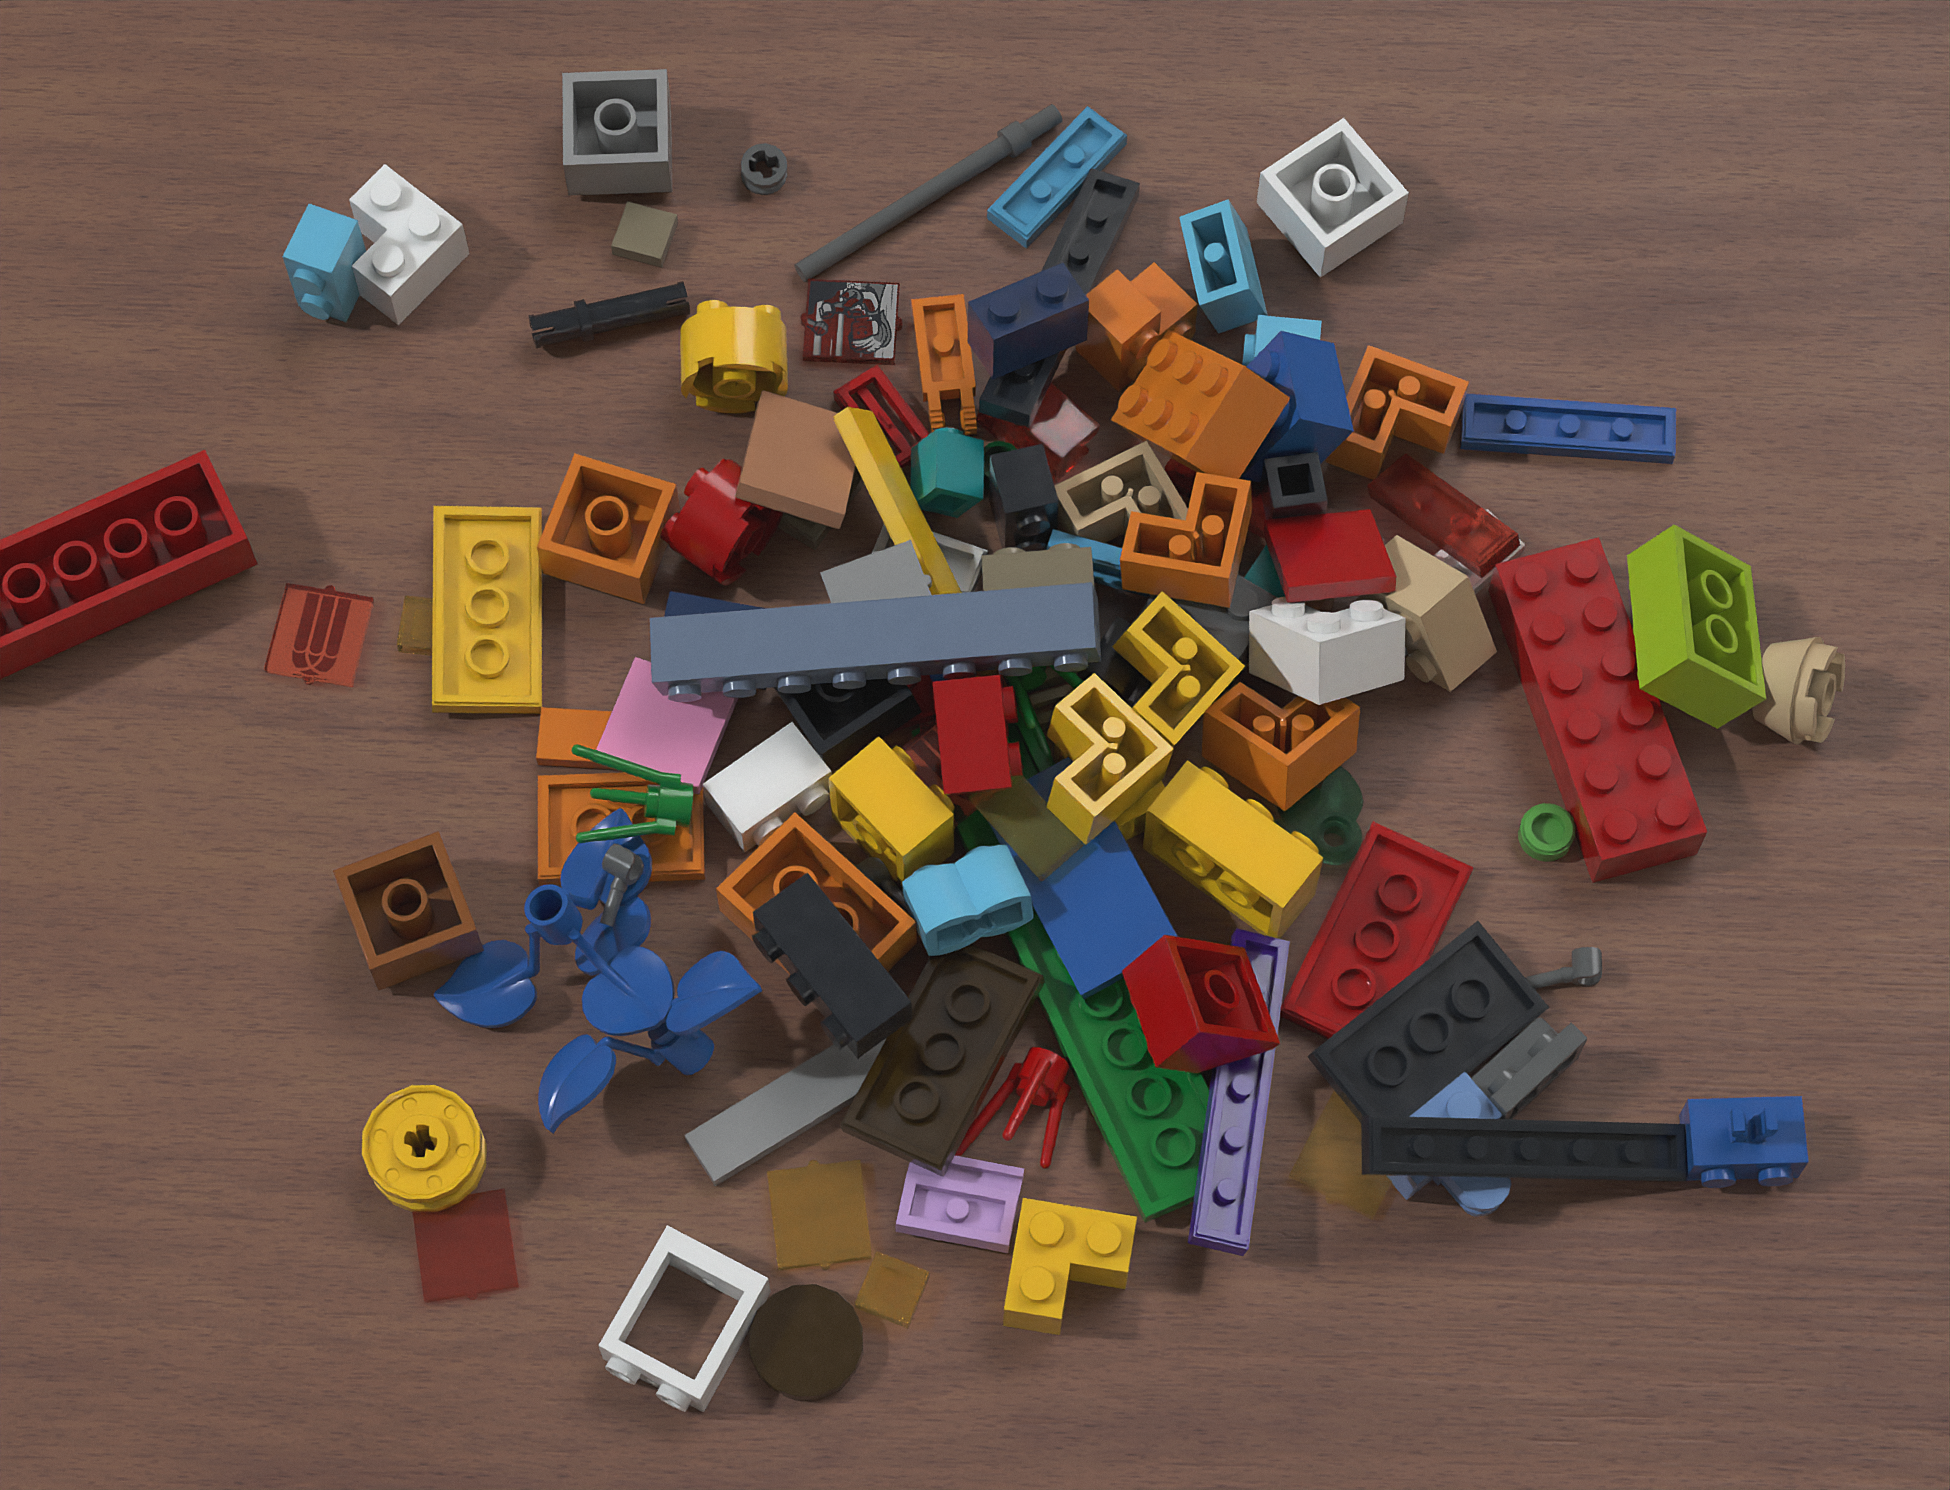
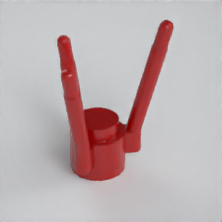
M1031 1047L1023 1063H1014L1005 1082L970 1125L955 1156L961 1157L1016 1088V1093L1020 1099L1009 1118L1002 1137L1005 1141L1012 1140L1030 1105L1046 1106L1048 1100H1050L1051 1106L1040 1158V1166L1043 1169L1049 1168L1056 1145L1063 1105L1071 1090V1087L1063 1082L1070 1068L1068 1062L1050 1050L1041 1047Z

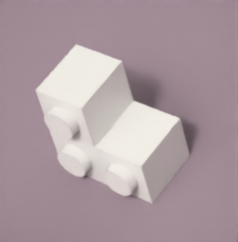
M384 164L349 199L354 219L358 220L361 233L374 242L352 265L360 296L399 325L469 255L463 224Z
M1286 597L1276 598L1270 606L1249 611V673L1318 705L1404 680L1406 618L1384 609L1382 603L1373 600L1355 601L1350 604L1349 609L1330 613L1320 612L1305 605V601L1287 603Z

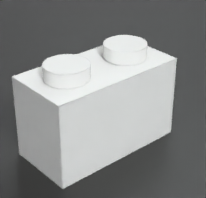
M791 722L703 783L705 802L745 853L756 844L760 846L794 812L798 815L803 813V815L807 816L820 809L830 797L828 778L832 775V772L794 723Z

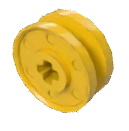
M411 1085L389 1094L372 1110L362 1133V1157L377 1189L393 1205L413 1213H438L460 1204L477 1188L486 1168L487 1143L472 1108L456 1093L436 1085ZM432 1141L435 1150L426 1149L425 1157H417L414 1152L415 1148L424 1149V1142Z

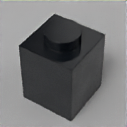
M1318 452L1264 459L1260 492L1266 520L1325 514L1328 500Z

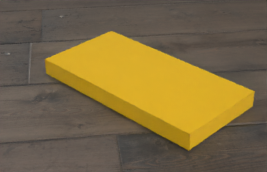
M434 506L432 713L541 714L542 568L537 545L542 535V508Z

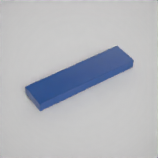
M1466 394L1461 412L1460 449L1673 464L1676 453V408Z

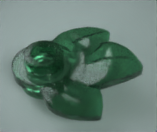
M1339 766L1326 777L1320 789L1314 787L1286 811L1276 806L1281 818L1273 822L1290 834L1293 831H1297L1308 837L1317 846L1318 854L1323 857L1322 863L1328 865L1345 864L1356 856L1362 843V832L1356 822L1363 808L1362 792L1351 774ZM1330 833L1338 834L1342 837L1344 843L1340 846L1332 847L1325 842L1324 836Z

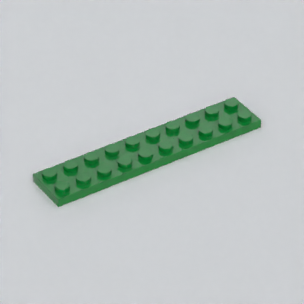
M1018 707V723L1008 724V742H1019L1023 776L1012 777L1013 787L1050 767L1032 730L1026 728ZM936 721L911 731L914 744L924 737L923 739L940 756L938 735L934 731L930 732L937 726ZM921 741L918 742L915 747L922 761L943 782L941 761ZM1008 790L994 792L966 817L960 806L953 804L955 810L952 812L956 825L954 824L955 830L966 853L979 846L990 847L1000 845L980 806ZM991 791L982 792L978 801L987 797ZM978 793L956 796L971 802L977 797ZM1032 905L1033 919L1005 934L1020 965L1044 977L1045 983L1037 1000L1144 1222L1147 1223L1194 1202L1209 1089L1201 1073L1155 1067L1153 1058L1148 1051L1147 1041L1136 1010L1131 1003L1130 993L1124 978L1084 1000Z

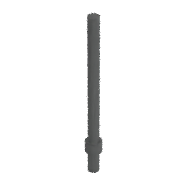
M1051 104L1022 123L1014 121L997 132L998 138L794 264L798 275L804 282H807L1008 155L1015 158L1032 147V140L1063 121L1059 110Z

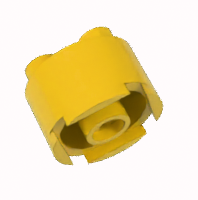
M709 300L698 304L697 314L687 319L680 330L682 395L687 399L690 393L696 396V406L720 413L755 411V402L759 401L762 390L785 397L788 391L787 330L781 320V311L771 305H759L753 308L729 307L725 302L719 300Z

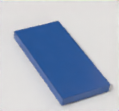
M1067 757L1018 784L1013 789H1009L982 804L980 807L1000 845H1007L1031 895L1032 905L1077 990L1085 1000L1123 979L1122 970L1163 935L1176 937L1178 935L1115 821L1085 845L1047 808L1054 778L1073 763Z

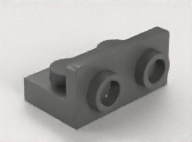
M1537 1018L1471 1079L1501 1112L1502 1117L1500 1119H1514L1579 1058L1587 1037L1572 1022L1558 1034L1543 1018Z

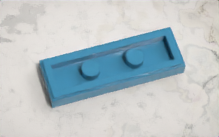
M1087 106L987 210V219L1027 249L1078 196L1090 169L1102 171L1127 145V135Z

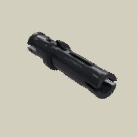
M681 281L674 285L586 304L583 299L574 301V307L538 315H528L532 331L553 327L549 330L532 333L535 348L538 349L541 346L580 337L583 342L594 340L593 334L680 315H690V305L688 301L686 302V299L666 303L670 300L688 297L685 285Z

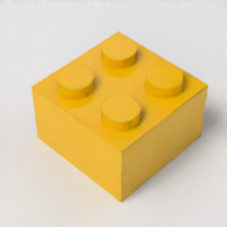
M878 736L828 778L832 818L869 857L879 858L885 864L891 879L903 891L902 882L917 869L930 864L940 865L954 853L955 826L954 814L952 812L955 810V807L949 797L944 795V791L937 785L933 784L928 788L915 774L917 772L915 763L901 747L896 745L891 749Z

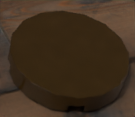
M817 1284L792 1285L773 1294L757 1310L749 1330L750 1358L759 1378L776 1392L796 1401L821 1400L839 1392L850 1381L857 1367H859L864 1354L863 1327L854 1307L838 1292Z

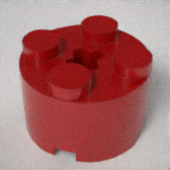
M722 459L710 472L701 467L693 474L684 489V494L689 497L682 510L676 512L667 521L660 535V538L668 543L673 551L724 586L736 581L746 571L745 568L739 565L743 558L747 557L751 552L758 556L775 533L783 516V512L735 497L742 466L731 459Z

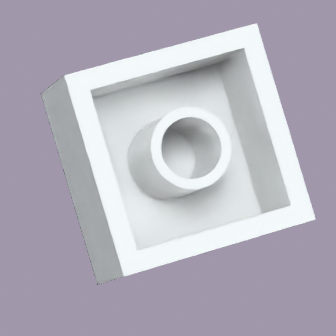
M1342 118L1260 172L1257 204L1321 278L1402 224L1409 192L1349 123Z

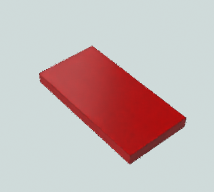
M1373 821L1281 1006L1280 1017L1327 1039L1331 1038L1432 957L1474 867Z

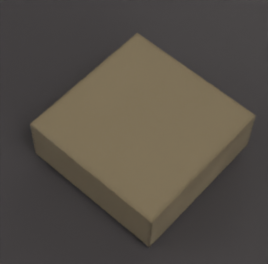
M627 201L611 245L612 254L663 267L678 225L677 214Z

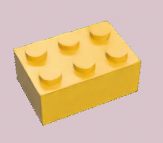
M1187 760L1147 809L1143 849L1260 934L1280 939L1315 896L1323 857L1318 854L1317 846L1308 837L1297 831H1293L1290 834L1273 822L1272 814L1262 804L1253 799L1244 801L1228 789V783L1216 771L1209 767L1199 769Z

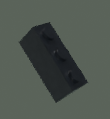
M808 872L753 911L756 933L752 935V939L755 945L770 963L778 959L790 973V976L786 978L788 986L804 1006L813 1002L825 1017L820 1024L826 1035L838 1049L841 1050L847 1045L856 1058L859 1059L912 1020L911 1000Z

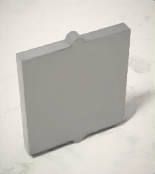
M911 540L820 572L831 603L931 595L929 590L932 586L931 577L923 574Z

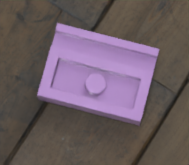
M954 1156L944 1177L910 1162L896 1220V1232L1008 1253L1024 1169Z

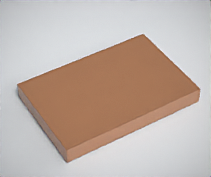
M762 390L735 497L825 526L840 529L846 512L855 463L834 422L833 416L838 413Z

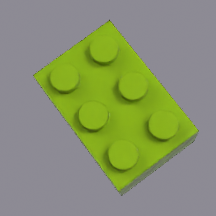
M1672 525L1628 554L1629 590L1631 594L1639 689L1717 729L1766 700L1751 566L1676 525Z

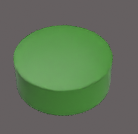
M1550 803L1536 805L1530 808L1522 818L1518 830L1519 843L1526 854L1536 860L1544 862L1558 860L1566 855L1572 846L1576 833L1575 823L1571 815L1558 805Z

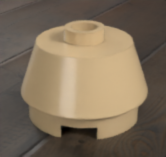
M1821 637L1770 644L1762 657L1766 700L1752 707L1755 720L1796 745L1800 744L1803 740L1818 743L1824 742L1835 719L1826 716L1831 710L1835 692L1843 691L1845 678L1844 654L1836 652L1838 647L1825 645Z

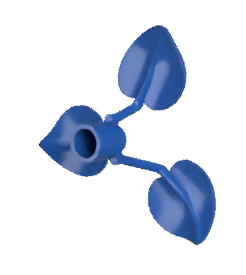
M619 808L600 821L590 831L631 825L632 822L627 813ZM636 836L600 842L578 843L568 856L561 871L560 881L562 888L553 884L543 885L533 890L526 899L524 911L527 919L530 921V924L525 927V931L529 935V956L521 946L507 940L488 942L482 945L484 951L466 957L461 962L450 979L434 992L435 999L453 1016L471 1025L499 1028L517 1022L533 1008L537 1000V991L530 978L540 972V937H542L551 945L575 943L601 972V974L588 982L582 995L583 1012L594 1028L612 1036L633 1035L658 1028L667 1020L671 1009V1002L675 999L673 979L666 964L653 951L645 947L632 945L618 952L609 966L580 933L583 919L580 911L577 909V907L593 910L597 906L598 901L606 904L611 889L610 886L615 877L603 870L602 861L606 852L613 844H619L638 855L644 864L643 874L635 883L628 885L620 906L626 904L643 891L651 877L652 859L649 849L642 838Z
M636 896L619 907L613 927L599 923L602 916L601 913L587 927L582 936L610 966L614 957L622 949L632 945L640 946L645 941L651 926L650 910L646 903ZM576 946L575 961L578 968L584 974L591 976L601 974ZM717 951L699 960L681 978L677 988L678 998L672 1000L667 1020L658 1028L648 1031V1037L651 1039V1049L610 1036L602 1038L598 1043L588 1034L578 1036L566 1044L552 1058L543 1073L538 1092V1105L544 1126L554 1134L558 1126L566 1118L589 1104L606 1087L614 1074L616 1066V1055L613 1049L649 1059L656 1066H660L666 1059L684 1075H692L700 1071L708 1063L714 1051L713 1040L700 1029L762 992L761 986L750 976L742 963L734 955L725 951Z

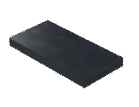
M1476 921L1307 1057L1360 1123L1363 1116L1410 1117L1462 1073L1466 1072L1468 1074L1545 1012L1549 1006L1482 924Z

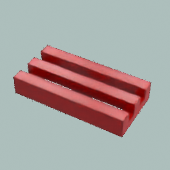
M875 365L833 391L834 400L841 410L847 407L860 409L851 397L855 393L866 409L873 411L881 429L900 454L896 455L895 458L901 470L907 465L911 467V448L916 444L909 445L866 386L870 383L875 385L917 441L916 444L927 437L929 432L878 365Z

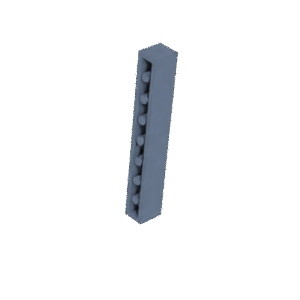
M1092 582L650 618L652 683L663 696H668L669 700L675 702L696 701L702 698L701 693L723 691V695L726 697H750L756 694L757 688L778 687V691L782 693H803L811 690V684L833 683V687L838 689H856L864 687L866 680L888 678V682L891 684L909 685L920 682L923 675L943 674L944 679L953 680L976 677L977 671L999 670V674L1004 676H1022L1030 674L1032 667L1054 665V669L1057 671L1075 672L1088 668V662H1101L1098 597Z

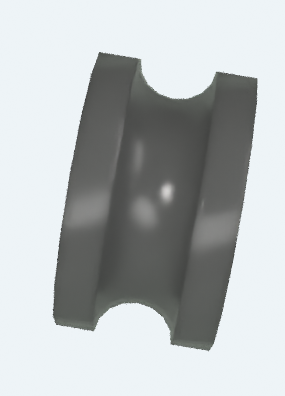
M767 143L756 144L750 147L743 154L741 160L743 184L748 190L759 195L773 194L780 190L787 178V159L782 150L775 145ZM765 161L767 167H773L772 176L770 178H763L761 172H755L756 163Z

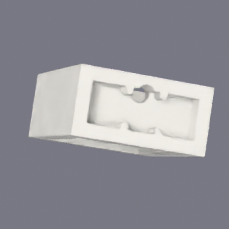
M667 1225L598 1345L603 1359L608 1361L605 1369L627 1383L635 1385L640 1378L659 1388L656 1396L678 1410L686 1412L689 1405L704 1412L747 1336L757 1310L766 1302L771 1293L769 1279ZM668 1265L739 1301L695 1380L624 1343Z

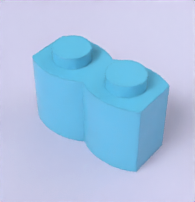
M1007 845L976 847L966 853L956 863L923 866L902 882L905 905L910 916L916 921L917 932L928 956L942 955L959 950L975 942L980 937L995 936L1012 931L1033 919L1031 895Z

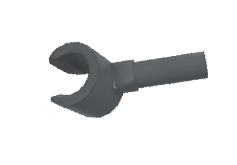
M613 844L606 852L602 861L603 870L615 878L610 886L611 889L599 923L611 927L614 925L628 885L635 883L644 870L642 859L619 844Z
M869 857L855 866L909 914L905 905L903 891L896 886L897 884L891 879L887 867L879 858Z
M1595 947L1576 948L1572 951V967H1562L1525 978L1534 989L1569 982L1583 987L1594 986L1602 977V952L1599 948Z

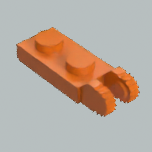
M964 294L911 299L923 402L928 403L931 433L936 429L946 428L945 416L941 410L940 400L960 398L961 428L964 429L965 435L977 434L973 398L976 396V383L971 347L968 344V322Z

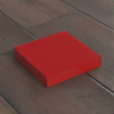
M1371 509L1264 520L1263 535L1287 603L1395 592L1397 576Z

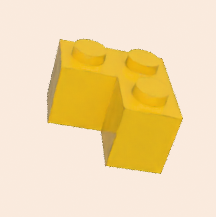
M1163 591L1112 646L1152 683V686L1134 704L1132 709L1172 747L1245 667L1244 664Z
M1095 673L1054 707L1047 737L1073 763L1054 778L1047 808L1087 845L1165 777L1174 748Z
M1023 1198L1004 1305L1003 1326L1060 1335L1069 1280L1126 1289L1137 1217Z

